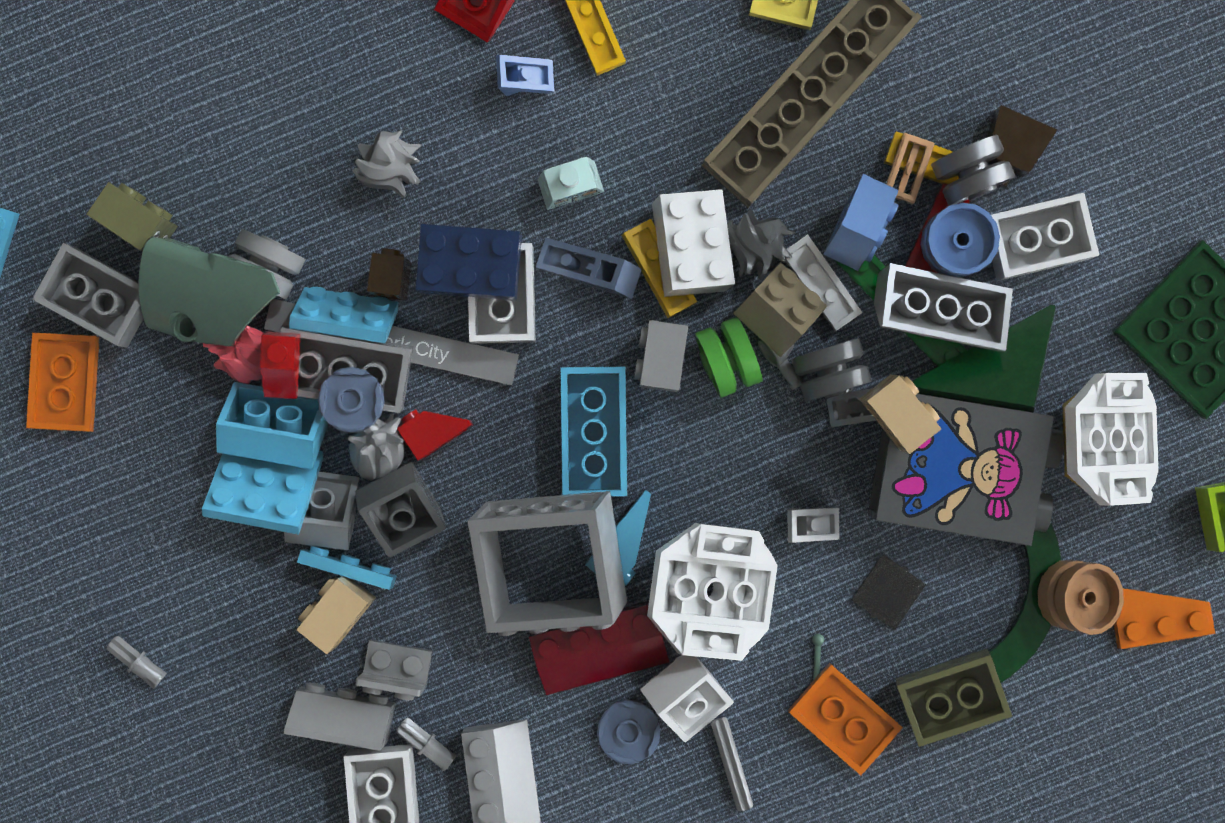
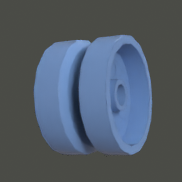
M959 203L948 206L929 219L922 231L920 245L923 258L931 269L939 274L960 278L979 272L992 262L998 252L1000 234L996 221L988 211L975 204ZM958 235L959 239H964V245L962 246L957 243L956 238Z

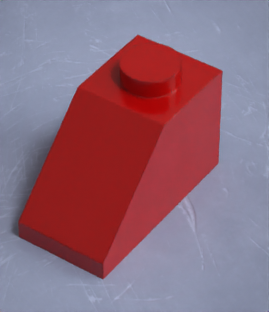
M266 332L262 334L260 371L264 397L298 398L300 334Z
M415 409L401 419L403 425L398 427L397 430L417 460L421 461L474 425L468 419L428 411L418 413Z

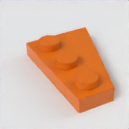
M1123 588L1124 604L1120 617L1114 624L1117 648L1127 649L1215 634L1210 602Z

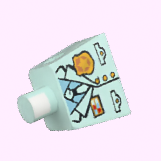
M588 157L543 170L537 179L547 210L604 192L595 161Z

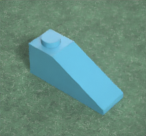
M646 489L616 525L625 586L636 574L632 568L636 564L651 494ZM592 554L585 563V566L596 574Z

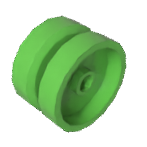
M738 317L721 323L720 331L724 341L723 344L716 331L711 327L695 333L703 367L720 398L736 392L737 383L734 371L745 387H750L763 381L754 350Z

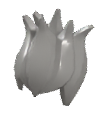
M402 130L393 133L380 131L377 133L373 145L359 143L358 148L364 160L356 159L355 163L358 168L352 171L357 180L369 188L393 190L402 198H405L406 191L402 181L408 184L412 183L413 185L420 183L410 164H418L420 162L412 154L421 147V144H409L399 139Z
M394 414L385 422L378 418L371 427L348 437V440L351 442L349 445L351 463L356 472L366 480L380 479L397 470L403 461L404 440L397 430L401 419L398 417L393 420Z

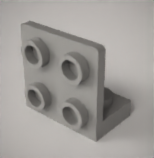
M370 639L364 670L356 678L355 685L362 686V691L365 693L380 695L382 690L395 692V698L414 700V696L420 697L426 689L433 651Z

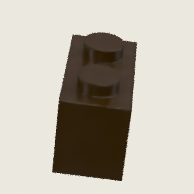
M381 248V254L372 253L367 292L375 297L407 301L412 263L399 250Z

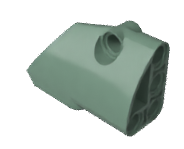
M152 237L146 242L142 252L139 270V300L145 324L150 329L175 336L182 342L234 346L238 337L252 319L271 300L280 294L274 274L268 272L266 268L216 253L208 254L202 252L199 247L184 242ZM193 324L196 328L195 333L193 332Z

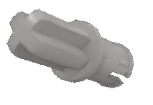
M119 636L114 637L107 645V650L129 667L128 673L132 671L152 689L167 674V672L163 671L145 656L146 652L143 651L140 654Z
M406 718L398 726L397 734L418 750V755L424 754L439 766L442 771H445L455 759L456 754L434 739L435 734L429 735L411 719Z

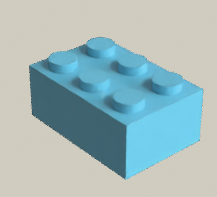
M234 382L216 423L217 453L313 469L328 427V422L319 410L318 399L300 396L297 399L264 397L263 387Z

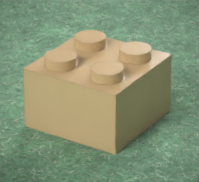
M890 374L862 396L860 401L898 449L911 454L941 430V427L937 424L940 417L929 403H921L915 395L919 393V390L907 376L904 378L903 376Z
M344 576L330 578L318 593L322 596L318 603L315 601L312 605L309 604L298 618L302 623L297 628V631L325 654L338 647L376 599L373 594L354 579Z

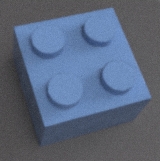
M863 174L844 205L823 255L857 271L864 261L871 262L877 247H881L888 230L885 228L888 222H891L899 206L894 203L899 190Z

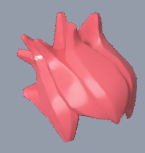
M247 325L234 346L203 343V347L209 348V352L215 353L219 357L214 363L215 369L227 372L231 378L243 384H250L251 380L262 379L260 371L261 336L264 334L262 331Z

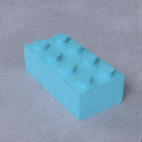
M625 367L561 368L562 495L610 491L611 496H627Z

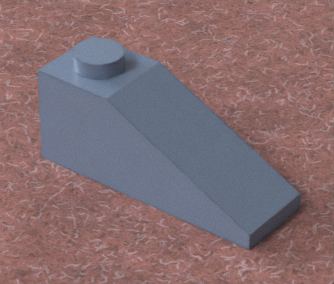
M545 238L536 264V268L630 299L633 297L642 270L625 259Z

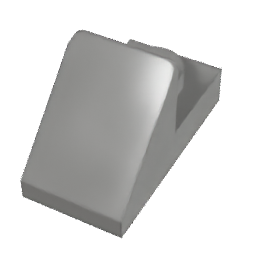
M789 508L787 510L788 543L840 540L839 508Z

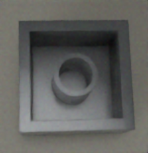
M412 462L355 491L358 512L389 558L446 529L441 507Z

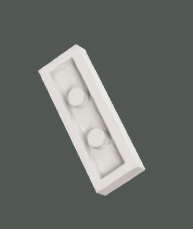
M806 235L787 248L792 255V258L785 257L787 264L796 274L797 278L811 291L817 293L820 299L827 305L822 314L834 331L839 330L863 313L809 235Z

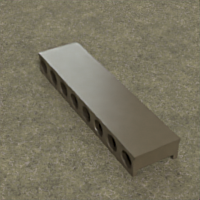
M850 0L704 159L702 167L749 208L915 27L922 16L918 12L915 14L901 0Z

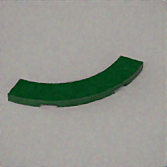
M1050 523L1046 532L1034 531L1032 546L1024 545L1029 576L1027 594L1011 630L988 650L1000 683L1011 677L1028 662L1042 644L1051 627V624L1043 617L1039 608L1038 588L1041 578L1048 568L1061 561L1058 540L1052 523Z

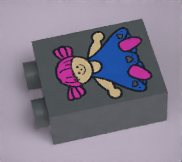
M916 394L915 396L921 403H929L940 417L937 424L941 427V430L911 454H907L898 449L882 428L868 515L877 521L1032 546L1034 531L1046 532L1048 530L1053 511L1052 495L1041 493L1045 467L1056 469L1060 464L1063 454L1064 433L1061 430L1052 429L1054 416Z

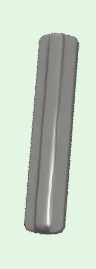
M717 718L711 721V726L736 808L738 811H745L753 807V802L727 718Z

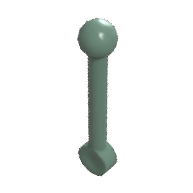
M815 634L812 637V643L815 645L813 681L820 674L821 645L824 643V637L821 634Z

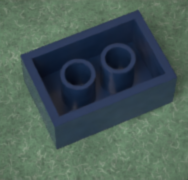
M421 224L416 290L423 294L517 301L522 242L520 231Z

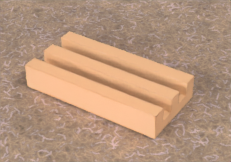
M904 133L886 185L894 186L908 142L913 143L898 187L899 191L895 198L896 200H903L913 205L935 143ZM919 147H925L910 194H906L904 191Z

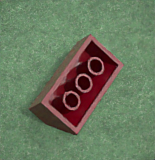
M649 601L623 608L614 625L606 629L596 630L592 626H585L570 632H563L561 628H556L539 634L530 633L529 641L546 695L669 663L662 633L647 616Z

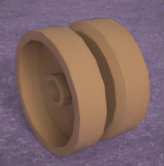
M1078 560L1059 561L1048 568L1042 576L1038 588L1039 608L1043 617L1052 626L1088 635L1102 634L1110 629L1120 617L1124 604L1123 587L1119 577L1111 568L1099 563Z

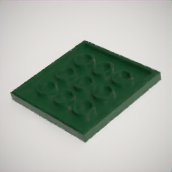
M1204 240L1198 241L1112 330L1133 353L1202 419H1207L1225 401V261Z

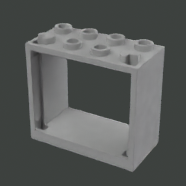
M610 491L488 501L468 520L487 633L498 632L500 636H509L517 633V631L529 630L531 634H539L556 628H561L563 632H570L585 626H592L593 629L601 630L614 625L627 603ZM588 524L599 598L510 604L497 531Z

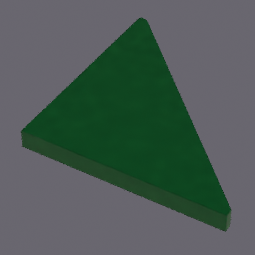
M1049 305L1009 327L1005 352L973 347L913 380L912 382L919 390L918 394L1034 413L1056 305Z

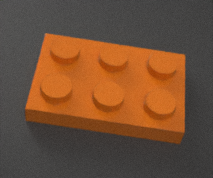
M32 332L26 428L94 432L99 353L98 336Z
M831 663L822 670L787 710L860 776L903 728Z

